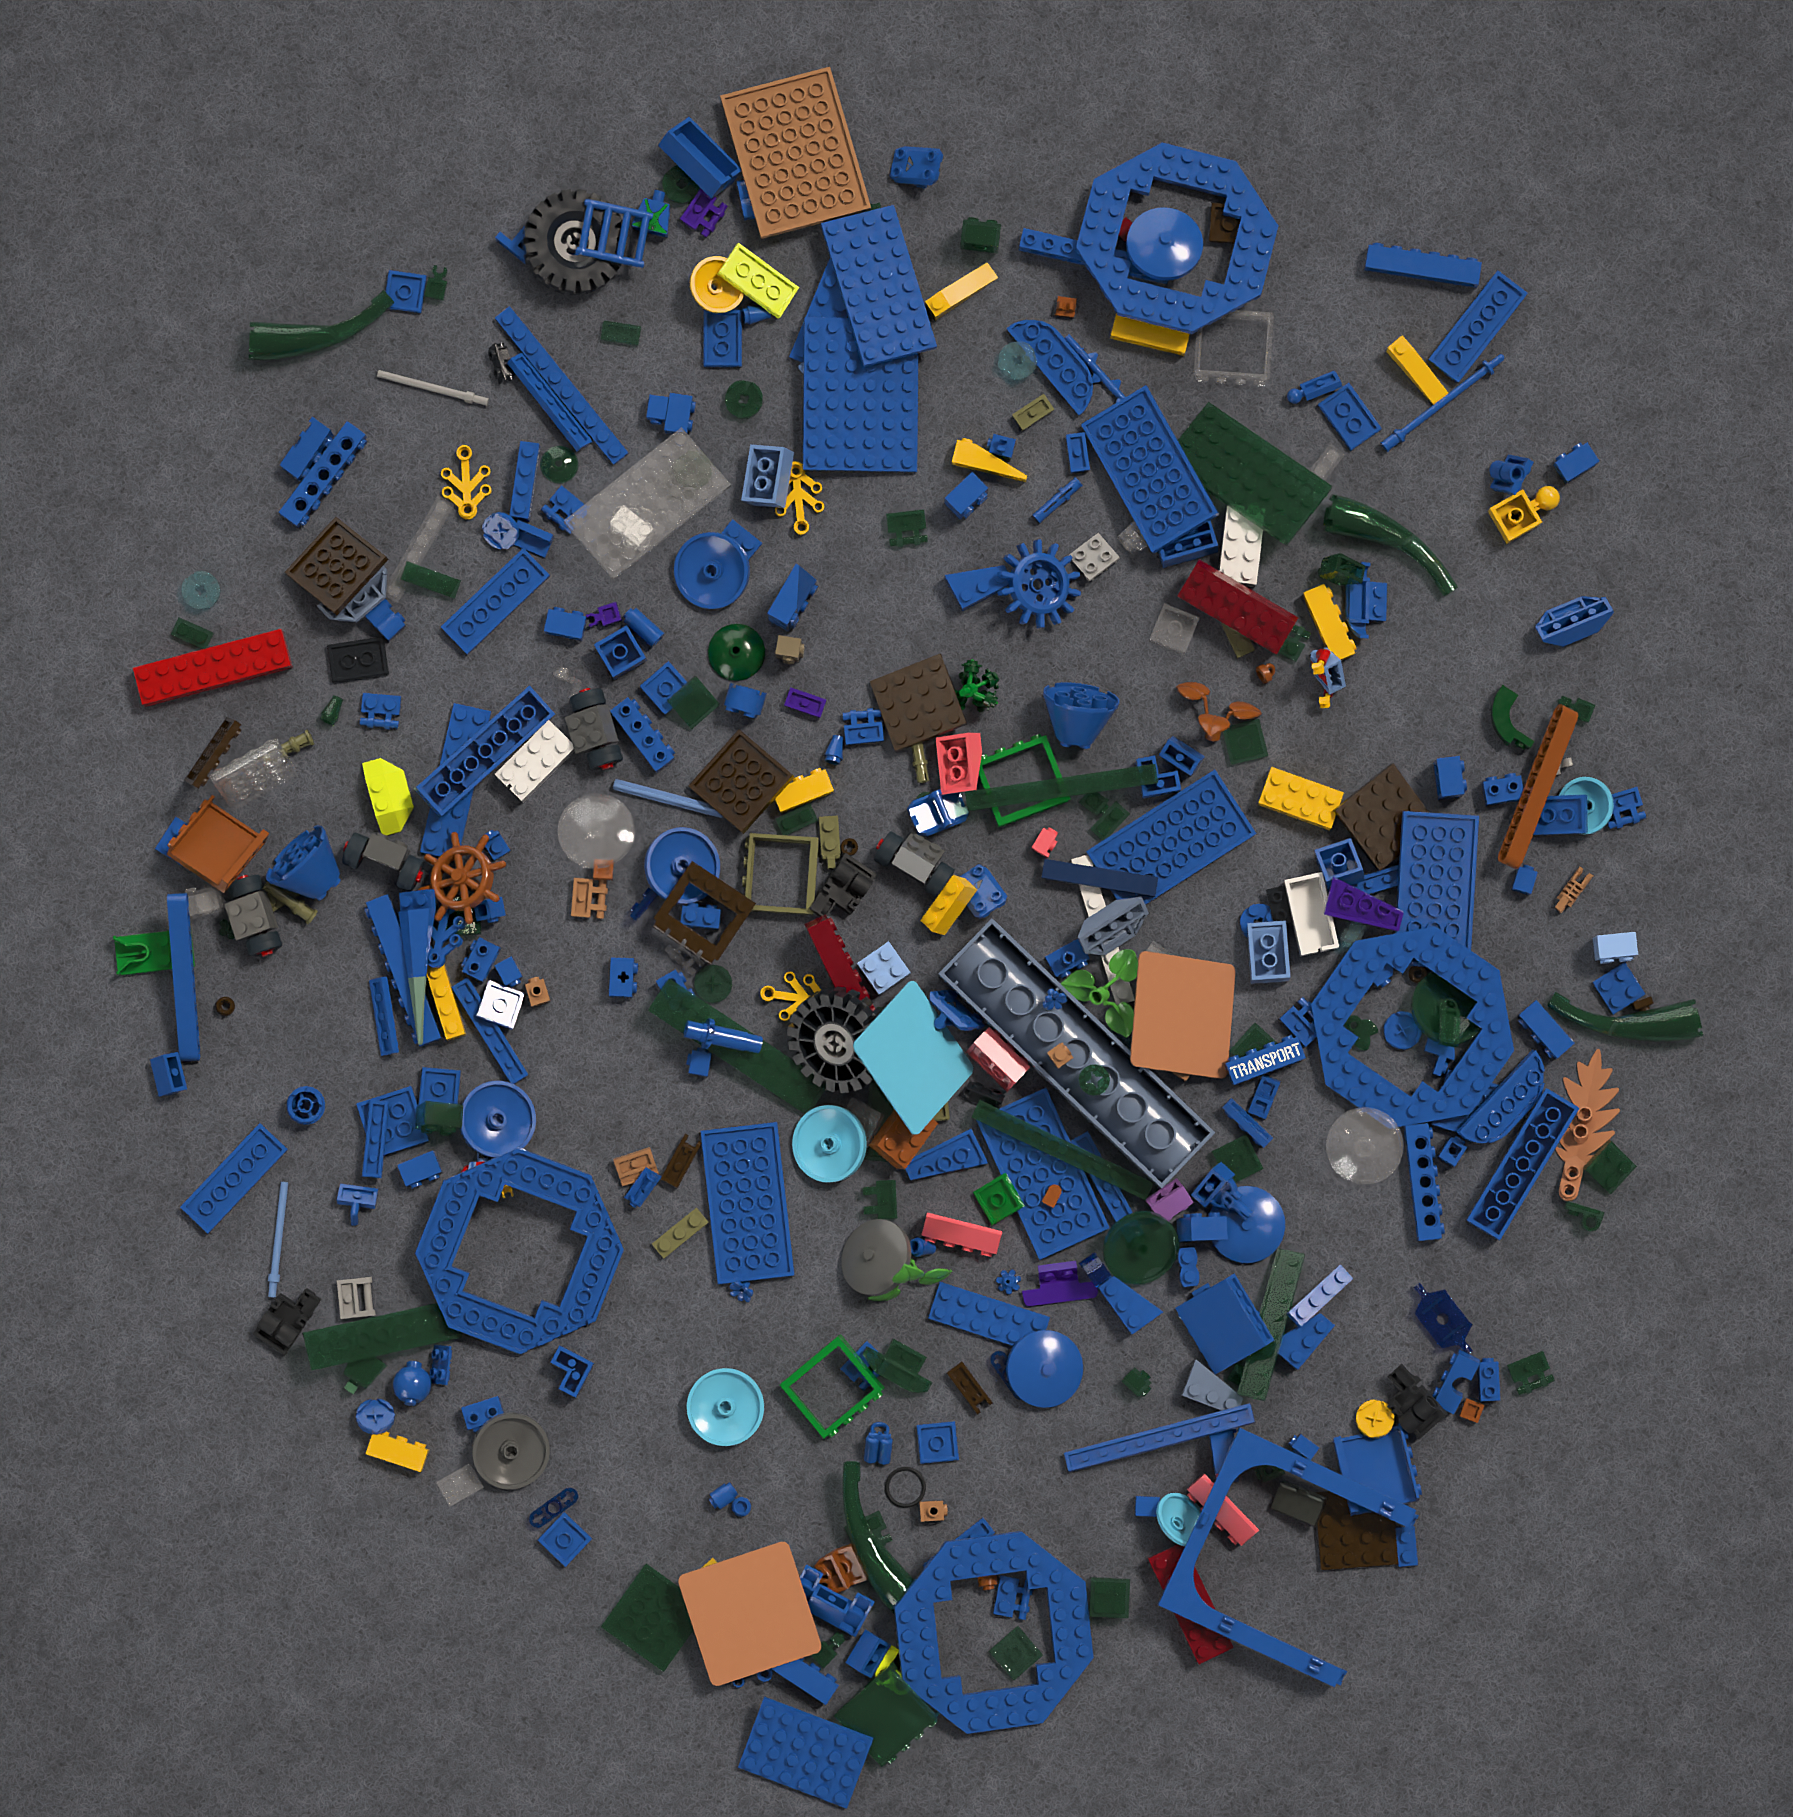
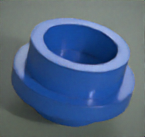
M739 1497L732 1503V1511L737 1516H746L751 1510V1503L747 1498Z

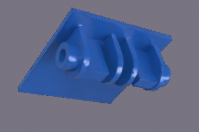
M434 1345L431 1353L433 1363L429 1373L431 1383L448 1385L449 1369H451L449 1366L452 1357L451 1346Z

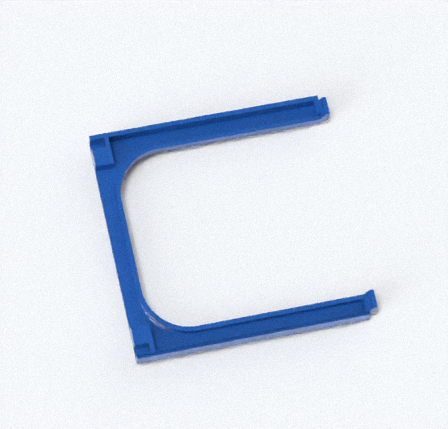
M1238 1427V1433L1232 1440L1227 1451V1457L1172 1576L1166 1583L1162 1592L1163 1595L1157 1604L1330 1686L1335 1687L1336 1684L1341 1686L1344 1675L1347 1673L1346 1670L1208 1606L1200 1598L1194 1584L1193 1573L1198 1555L1233 1481L1245 1470L1259 1465H1271L1281 1468L1412 1530L1419 1515L1415 1514V1509Z

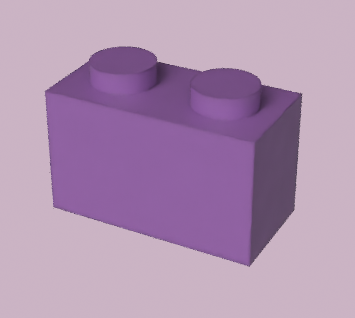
M1177 1178L1145 1199L1161 1224L1171 1220L1173 1216L1186 1210L1194 1203Z

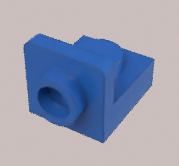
M490 830L485 833L489 836L485 847L494 861L510 852L509 847L498 830L495 832Z

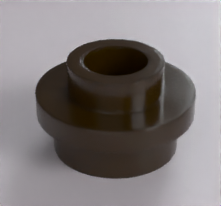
M1412 966L1408 975L1412 982L1419 984L1427 979L1428 971L1423 966ZM1417 970L1421 971L1422 973L1421 977L1417 978L1414 974Z
M221 997L216 1002V1010L219 1014L228 1016L234 1012L235 1003L229 997ZM224 1003L229 1004V1008L227 1010H224L222 1008V1005Z

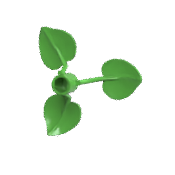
M1124 949L1112 956L1109 962V970L1117 975L1104 987L1097 988L1093 986L1095 983L1094 977L1086 970L1073 972L1061 983L1077 1000H1090L1095 1005L1103 1003L1104 1005L1113 1006L1105 1014L1107 1025L1113 1031L1126 1038L1131 1035L1134 1009L1127 1002H1121L1116 1005V1003L1108 1001L1110 996L1108 987L1118 980L1119 977L1125 982H1130L1137 978L1138 958L1133 950Z
M911 1259L910 1265L903 1264L901 1270L892 1278V1281L900 1284L919 1279L920 1284L931 1285L947 1278L951 1274L952 1269H934L924 1274V1271L918 1269L915 1261ZM897 1286L886 1294L867 1298L872 1301H888L897 1297L901 1291Z

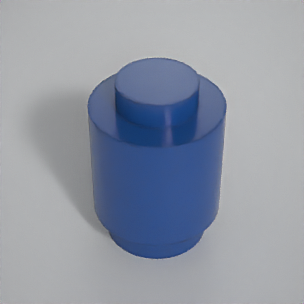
M730 1482L724 1483L710 1493L711 1498H709V1501L715 1509L719 1507L721 1510L734 1501L738 1493Z

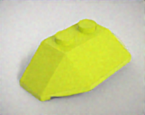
M382 758L362 763L365 780L381 833L387 836L401 832L414 808L404 770Z

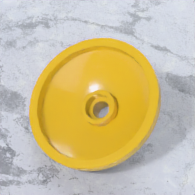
M708 257L699 262L691 273L690 290L692 296L702 308L709 312H728L739 305L744 297L741 291L717 274L727 259L725 257ZM712 284L716 286V290L711 288Z

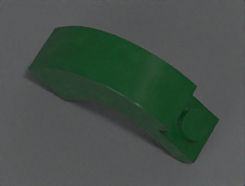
M1502 685L1496 693L1491 706L1493 728L1498 737L1508 746L1514 740L1517 747L1529 750L1535 741L1515 729L1510 720V709L1518 694Z

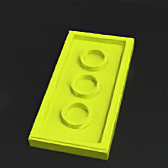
M740 243L735 245L717 273L777 319L782 316L799 289L797 285Z

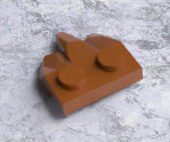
M853 1543L833 1550L820 1558L814 1566L823 1573L819 1583H827V1588L836 1593L869 1578Z

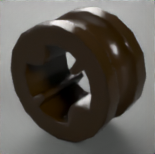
M847 838L842 842L841 850L843 853L852 856L858 851V844L854 839ZM847 842H852V845H855L852 852H847V849H844Z

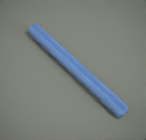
M615 779L613 789L616 791L719 818L723 817L708 803L619 779Z

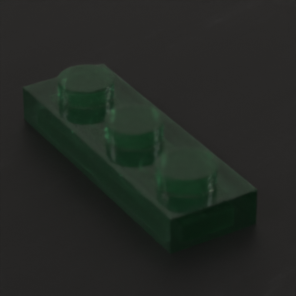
M406 561L400 580L453 599L456 597L461 580Z

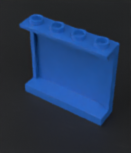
M1235 1273L1175 1308L1214 1374L1221 1372L1274 1341Z
M1400 1423L1398 1426L1392 1427V1430L1386 1436L1378 1439L1369 1438L1363 1434L1341 1438V1436L1333 1438L1341 1475L1403 1504L1417 1502L1420 1498L1419 1495H1422L1421 1486L1416 1484L1415 1477L1418 1476L1416 1466L1412 1465L1410 1458H1413L1411 1446L1407 1447L1405 1440L1408 1439V1433L1401 1427ZM1347 1499L1351 1516L1372 1512Z

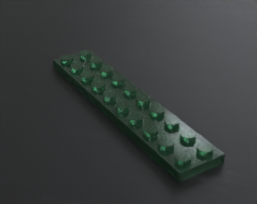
M670 978L667 979L648 1008L649 1012L683 1034L687 1020L705 1023L708 1018L714 1019L716 1026L753 1034ZM692 1039L693 1041H695L696 1043H698L699 1045H701V1042H699L698 1040ZM764 1040L762 1041L759 1053L745 1050L740 1051L713 1044L707 1049L804 1114L814 1108L826 1089V1083L821 1087L812 1082L815 1076L813 1073L806 1077L800 1071L803 1068L802 1065H796L794 1060Z

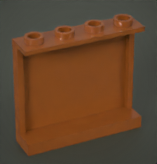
M212 795L208 801L205 799L201 803L198 813L194 812L191 815L188 825L184 824L180 828L177 838L173 837L169 841L167 855L222 893H225L264 846L269 833L263 829L258 834L213 803L215 796Z

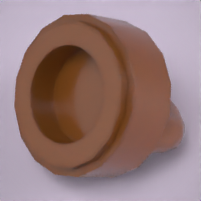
M1271 663L1261 664L1256 667V673L1263 683L1270 682L1275 674V666Z

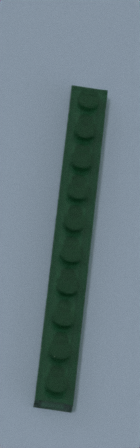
M1156 764L967 791L965 796L967 810L974 811L1158 784Z
M979 1100L971 1117L1143 1200L1147 1199L1154 1184L1139 1175Z

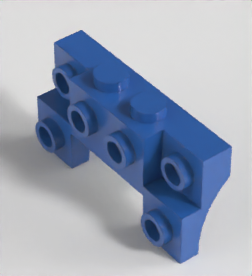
M806 1564L800 1575V1580L811 1614L856 1637L875 1601L860 1593L856 1594L853 1601L821 1585L819 1581L823 1573Z

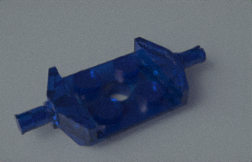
M1420 1282L1413 1288L1419 1293L1421 1300L1414 1314L1441 1348L1457 1345L1464 1352L1471 1353L1473 1350L1465 1339L1473 1324L1469 1322L1447 1291L1444 1289L1429 1293L1428 1291L1426 1292ZM1441 1313L1448 1316V1322L1444 1325L1437 1321V1317Z

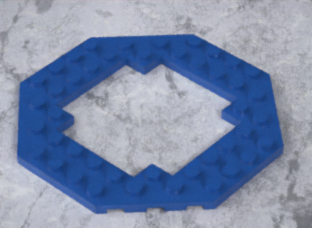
M1162 142L1094 179L1075 250L1085 262V266L1092 277L1100 285L1101 291L1107 300L1109 299L1118 316L1193 334L1200 328L1221 319L1222 316L1230 312L1232 313L1243 307L1246 303L1261 297L1278 224L1236 161ZM1153 179L1225 197L1226 202L1222 215L1240 219L1225 283L1220 284L1206 280L1201 297L1128 279L1131 261L1113 257L1130 192L1149 196Z
M1436 926L1354 941L1311 1003L1325 1084L1389 1129L1471 1114L1514 1052L1500 971ZM1414 958L1477 1001L1466 1018L1482 1029L1438 1092L1422 1081L1413 1095L1409 1096L1348 1054L1358 1036L1343 1027V1025L1386 963L1403 974Z
M518 1147L443 1180L415 1254L449 1328L522 1354L536 1346L543 1345L561 1335L568 1334L579 1327L596 1321L624 1248L590 1174ZM504 1185L576 1211L570 1230L587 1236L560 1306L541 1300L535 1317L463 1291L469 1272L452 1266L479 1196L498 1202Z
M1022 1531L945 1541L936 1555L924 1567L922 1573L906 1590L904 1596L894 1606L902 1684L966 1734L1043 1723L1094 1658L1086 1582ZM1025 1571L1027 1589L1043 1587L1047 1589L1054 1662L1035 1664L1037 1684L963 1694L960 1675L941 1678L933 1603L952 1600L950 1581Z

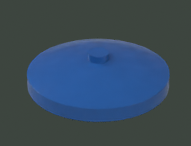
M1155 208L1142 213L1132 223L1127 235L1126 248L1131 262L1141 273L1153 279L1168 281L1179 279L1196 267L1203 250V238L1199 227L1187 214L1172 208Z
M706 532L690 538L680 548L674 563V576L680 592L687 600L702 608L717 609L730 605L743 594L749 581L750 566L744 549L736 540L722 533Z
M679 827L667 830L652 841L646 852L644 868L648 883L657 895L666 900L691 861L719 878L720 859L718 852L708 837L695 829ZM689 882L677 904L694 903L703 899L708 894Z
M490 1081L479 1085L466 1096L460 1108L459 1127L464 1140L474 1151L486 1157L495 1158L518 1147L523 1149L531 1140L535 1131L536 1113L532 1101L522 1089L509 1082Z
M1253 1186L1237 1187L1238 1191L1243 1195L1241 1201L1254 1213L1245 1221L1234 1210L1227 1212L1223 1207L1213 1205L1210 1213H1220V1217L1227 1216L1228 1240L1211 1241L1223 1256L1239 1263L1258 1262L1270 1256L1280 1245L1285 1232L1284 1213L1278 1201L1265 1190Z
M1052 1330L1033 1331L1020 1338L1012 1347L1006 1364L1007 1379L1013 1392L1024 1402L1036 1407H1054L1067 1401L1078 1389L1083 1376L1082 1357L1077 1346L1067 1336Z

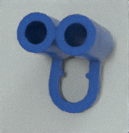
M875 1422L871 1425L869 1435L865 1440V1462L875 1463L878 1461L883 1465L890 1463L893 1440L891 1434H889V1426L886 1423ZM879 1426L885 1428L884 1434L882 1432L876 1433L874 1428Z

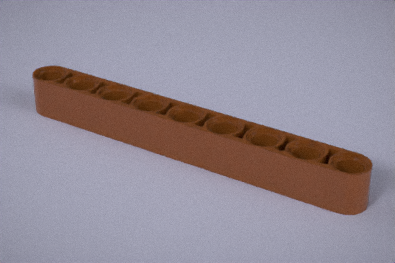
M1559 704L1552 714L1498 854L1499 862L1514 869H1518L1524 860L1578 720V712L1562 704Z

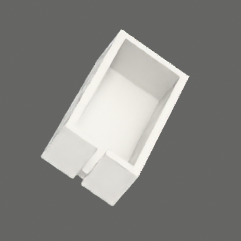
M1227 504L1219 571L1244 586L1256 587L1265 509L1248 507L1246 511L1244 506Z
M548 720L495 773V776L507 788L512 786L510 788L511 792L524 803L575 751L573 743Z
M1320 872L1284 880L1283 884L1285 885L1300 957L1315 954L1318 952V949H1320V952L1338 949L1339 944L1332 916L1324 915L1328 895L1323 873Z

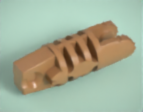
M1579 866L1557 897L1559 902L1555 909L1558 912L1562 913L1567 906L1572 907L1592 879V874L1589 873L1581 884L1578 883L1576 880L1583 871V868Z

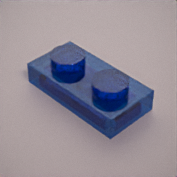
M648 888L643 893L642 897L644 899L640 904L636 902L630 909V917L636 922L658 896L653 889Z

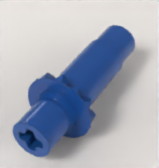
M710 1018L705 1023L687 1020L684 1028V1037L698 1040L701 1042V1047L708 1049L713 1044L740 1051L745 1050L759 1053L762 1047V1036L716 1026L714 1019Z

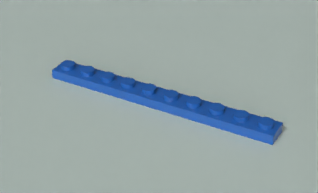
M509 306L496 316V321L611 463L615 465L628 455V451Z
M1249 1403L1065 1452L1064 1455L1068 1472H1073L1256 1422L1252 1406Z

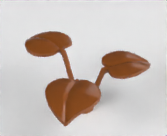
M1185 682L1176 686L1178 692L1187 699H1203L1205 714H1201L1198 717V722L1205 731V738L1207 740H1220L1221 732L1230 727L1228 719L1231 715L1238 719H1251L1262 715V712L1255 706L1237 701L1229 705V710L1231 711L1228 712L1225 718L1213 716L1208 713L1206 696L1210 694V690L1205 685L1197 682Z

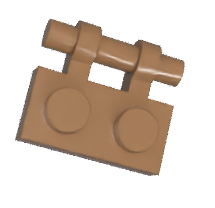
M574 878L571 916L591 918V910L597 911L596 918L604 919V911L607 909V905H605V897L608 894V888H606L607 881L599 880V887H593V879ZM592 893L598 894L597 904H592Z

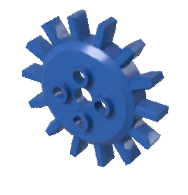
M1041 539L1033 541V554H1029L1024 543L1017 545L1016 547L1021 555V559L1017 560L1011 554L1005 555L1003 559L1013 568L1011 572H997V577L1009 580V588L999 590L997 592L998 596L1011 594L1014 600L1007 606L1005 611L1009 613L1015 611L1018 607L1022 609L1023 613L1019 621L1022 625L1026 624L1030 619V615L1033 614L1036 615V628L1045 627L1044 615L1047 613L1054 625L1061 623L1057 609L1060 607L1067 614L1072 613L1075 609L1065 601L1067 595L1071 597L1081 595V591L1069 588V580H1075L1080 577V572L1067 574L1064 568L1073 557L1069 555L1063 557L1060 561L1056 559L1055 554L1059 547L1056 543L1049 547L1047 554L1042 553ZM1030 569L1034 570V575H1031ZM1035 579H1037L1041 584L1039 590L1035 589L1033 586V581ZM1046 579L1049 580V585H1046ZM1037 595L1041 598L1040 602L1036 599Z

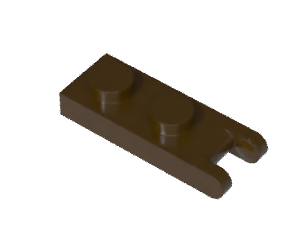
M686 1133L661 1177V1180L676 1188L679 1187L702 1142L698 1141L696 1147H693L686 1143L689 1136Z
M960 1362L947 1372L948 1376L977 1414L981 1412L976 1406L985 1399L989 1405L993 1404L963 1362Z

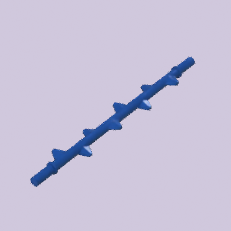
M1070 334L1064 338L1094 372L1092 376L1093 383L1103 382L1117 398L1116 403L1126 397L1119 390L1121 380H1110L1096 364L1098 357L1096 352L1087 354L1084 348H1081Z

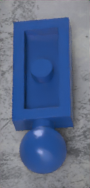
M1334 370L1299 384L1301 390L1295 388L1289 390L1287 399L1290 403L1296 404L1305 396L1308 401L1342 387V383Z

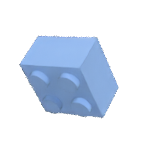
M1636 932L1597 935L1593 938L1595 961H1600V964L1612 963L1614 959H1619V962H1629L1638 955Z
M889 941L857 963L879 996L911 974Z

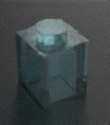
M1348 920L1339 939L1342 942V946L1350 949L1354 941L1362 939L1367 926Z

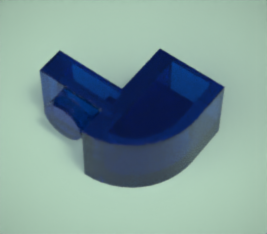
M1095 1252L1079 1262L1083 1272L1095 1288L1112 1278Z

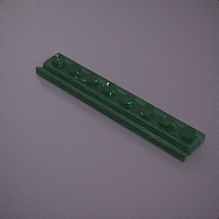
M1277 1248L1259 1314L1274 1341L1247 1356L1237 1392L1240 1396L1260 1401L1266 1400L1289 1317L1287 1313L1291 1310L1304 1263L1305 1254Z

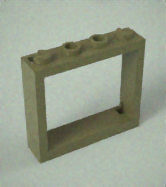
M750 833L749 838L746 837L745 849H748V857L744 856V868H747V876H743L742 887H746L744 896L750 900L752 897L755 841L810 844L806 909L755 905L751 911L814 915V912L809 908L815 900L819 838Z

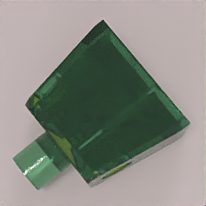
M1337 553L1322 559L1321 567L1318 569V576L1336 585L1362 584L1365 565L1342 553Z
M356 1345L343 1373L350 1378L344 1388L352 1394L355 1393L359 1385L367 1389L388 1365Z

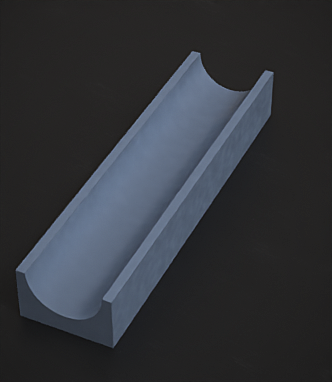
M993 919L938 973V977L976 1014L980 1015L992 1029L996 1030L1001 1038L1011 1044L1020 1056L1024 1057L1053 1088L1159 1189H1162L1215 1134L1149 1068L1133 1066L1130 1061L1131 1051ZM1049 989H1054L1058 993H1065L1067 996V1002L1061 1003V1009L1057 1010L1054 1006L1052 1010H1047V1008L1043 1007L1045 997L1048 996L1047 991ZM1063 1043L1074 1058L1057 1069L1048 1057L1047 1052L1058 1044Z

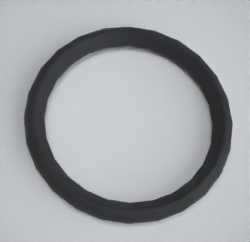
M900 1467L889 1474L885 1483V1491L888 1499L898 1507L909 1508L915 1506L923 1499L926 1483L922 1474L916 1469ZM911 1471L921 1480V1494L912 1503H899L890 1494V1480L898 1472Z

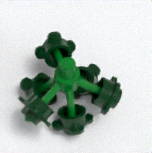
M973 659L967 660L966 663L961 665L964 667V672H960L958 676L963 687L961 690H955L960 706L964 710L968 698L973 697L972 703L977 706L978 712H983L985 708L989 711L990 707L994 708L998 704L997 691L994 693L987 692L986 690L978 692V688L985 685L988 689L992 687L998 689L999 677L995 672H991L987 668L985 669L986 674L982 675L981 682L976 674L979 673L982 665H978V661Z

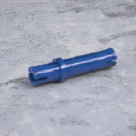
M1074 477L1063 488L1060 487L1058 489L1059 492L1033 513L1032 516L1040 524L1066 500L1069 501L1071 499L1070 496L1083 485ZM1071 488L1070 491H1068L1061 499H1059V497H1061L1068 489ZM1056 501V503L1044 513V511Z

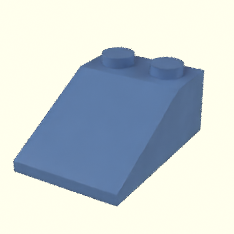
M1286 921L1247 923L1250 983L1289 981L1291 977Z

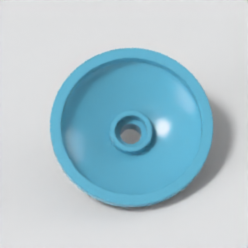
M1592 777L1573 779L1563 787L1559 796L1587 795V804L1591 803L1592 807L1590 810L1587 809L1588 833L1586 834H1592L1601 830L1612 816L1614 807L1612 794L1608 787L1598 779Z
M1170 1493L1159 1501L1156 1514L1164 1534L1173 1542L1185 1546L1202 1510L1186 1495Z

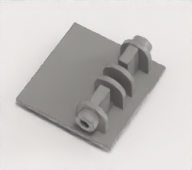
M1099 533L1069 554L1073 557L1072 561L1081 570L1088 582L1093 581L1100 573L1103 574L1104 570H1108L1109 566L1113 563L1116 564L1117 560L1120 559Z

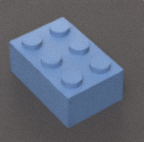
M750 444L741 501L754 506L785 508L794 452L785 447Z

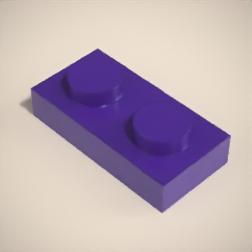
M790 687L784 706L821 718L827 700Z

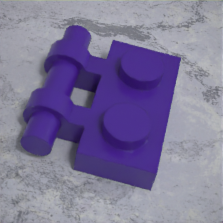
M700 188L681 216L680 221L695 231L700 225L703 226L704 229L701 235L707 238L710 232L713 233L718 220L722 219L725 215L724 212L728 206L722 202L717 208L714 206L717 198L713 197L711 199ZM711 211L714 214L708 222L704 218Z

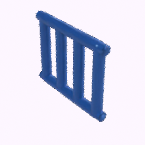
M585 199L586 211L579 247L576 248L575 253L643 268L644 261H642L649 220H652L653 213ZM594 208L605 210L598 251L586 248ZM612 212L624 214L616 255L605 252ZM631 216L642 218L635 259L624 257Z

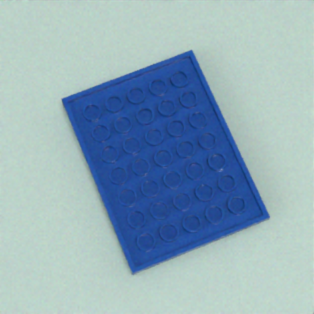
M804 317L803 470L917 472L918 353L863 367L849 318Z

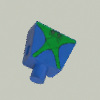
M654 190L652 200L644 198L638 210L653 213L652 220H649L647 233L668 238L670 204L663 203L665 192ZM634 218L632 229L640 231L642 218Z

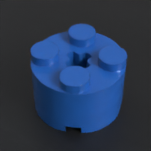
M730 683L724 702L725 710L739 713V710L745 711L744 715L752 718H757L758 715H761L767 693L762 692L760 695L759 690L741 685H736L734 688L735 684Z

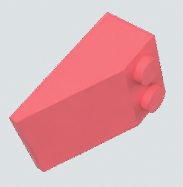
M963 733L936 737L941 795L976 790L982 756L980 733Z

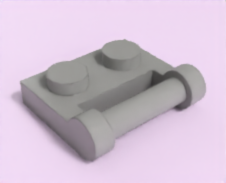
M372 1277L337 1280L340 1319L376 1315L372 1303ZM357 1284H363L365 1311H360Z

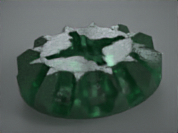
M1089 1065L1079 1075V1085L1089 1095L1102 1094L1107 1090L1110 1083L1107 1070L1100 1065ZM1091 1072L1095 1077H1102L1097 1081L1098 1088L1093 1083H1086L1091 1079Z

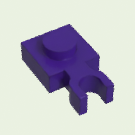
M617 602L598 607V614L590 613L586 615L587 618H595L594 623L589 624L591 628L597 626L599 622H602L605 627L622 621Z

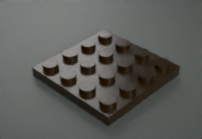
M335 517L284 573L335 615H338L389 559L339 518Z
M941 653L870 681L896 752L967 725Z
M228 717L225 718L184 781L198 789L200 786H205L209 780L207 775L211 770L214 771L220 763L219 757L221 754L225 755L231 747L229 744L231 739H236L242 729L239 728L241 726L239 722Z
M739 729L688 786L744 834L794 779V775Z
M1394 763L1387 766L1333 810L1377 871H1381L1400 855L1402 811L1429 813Z
M1330 1491L1314 1492L1327 1497L1317 1524L1321 1570L1398 1564L1395 1521L1373 1511L1351 1516L1347 1499Z

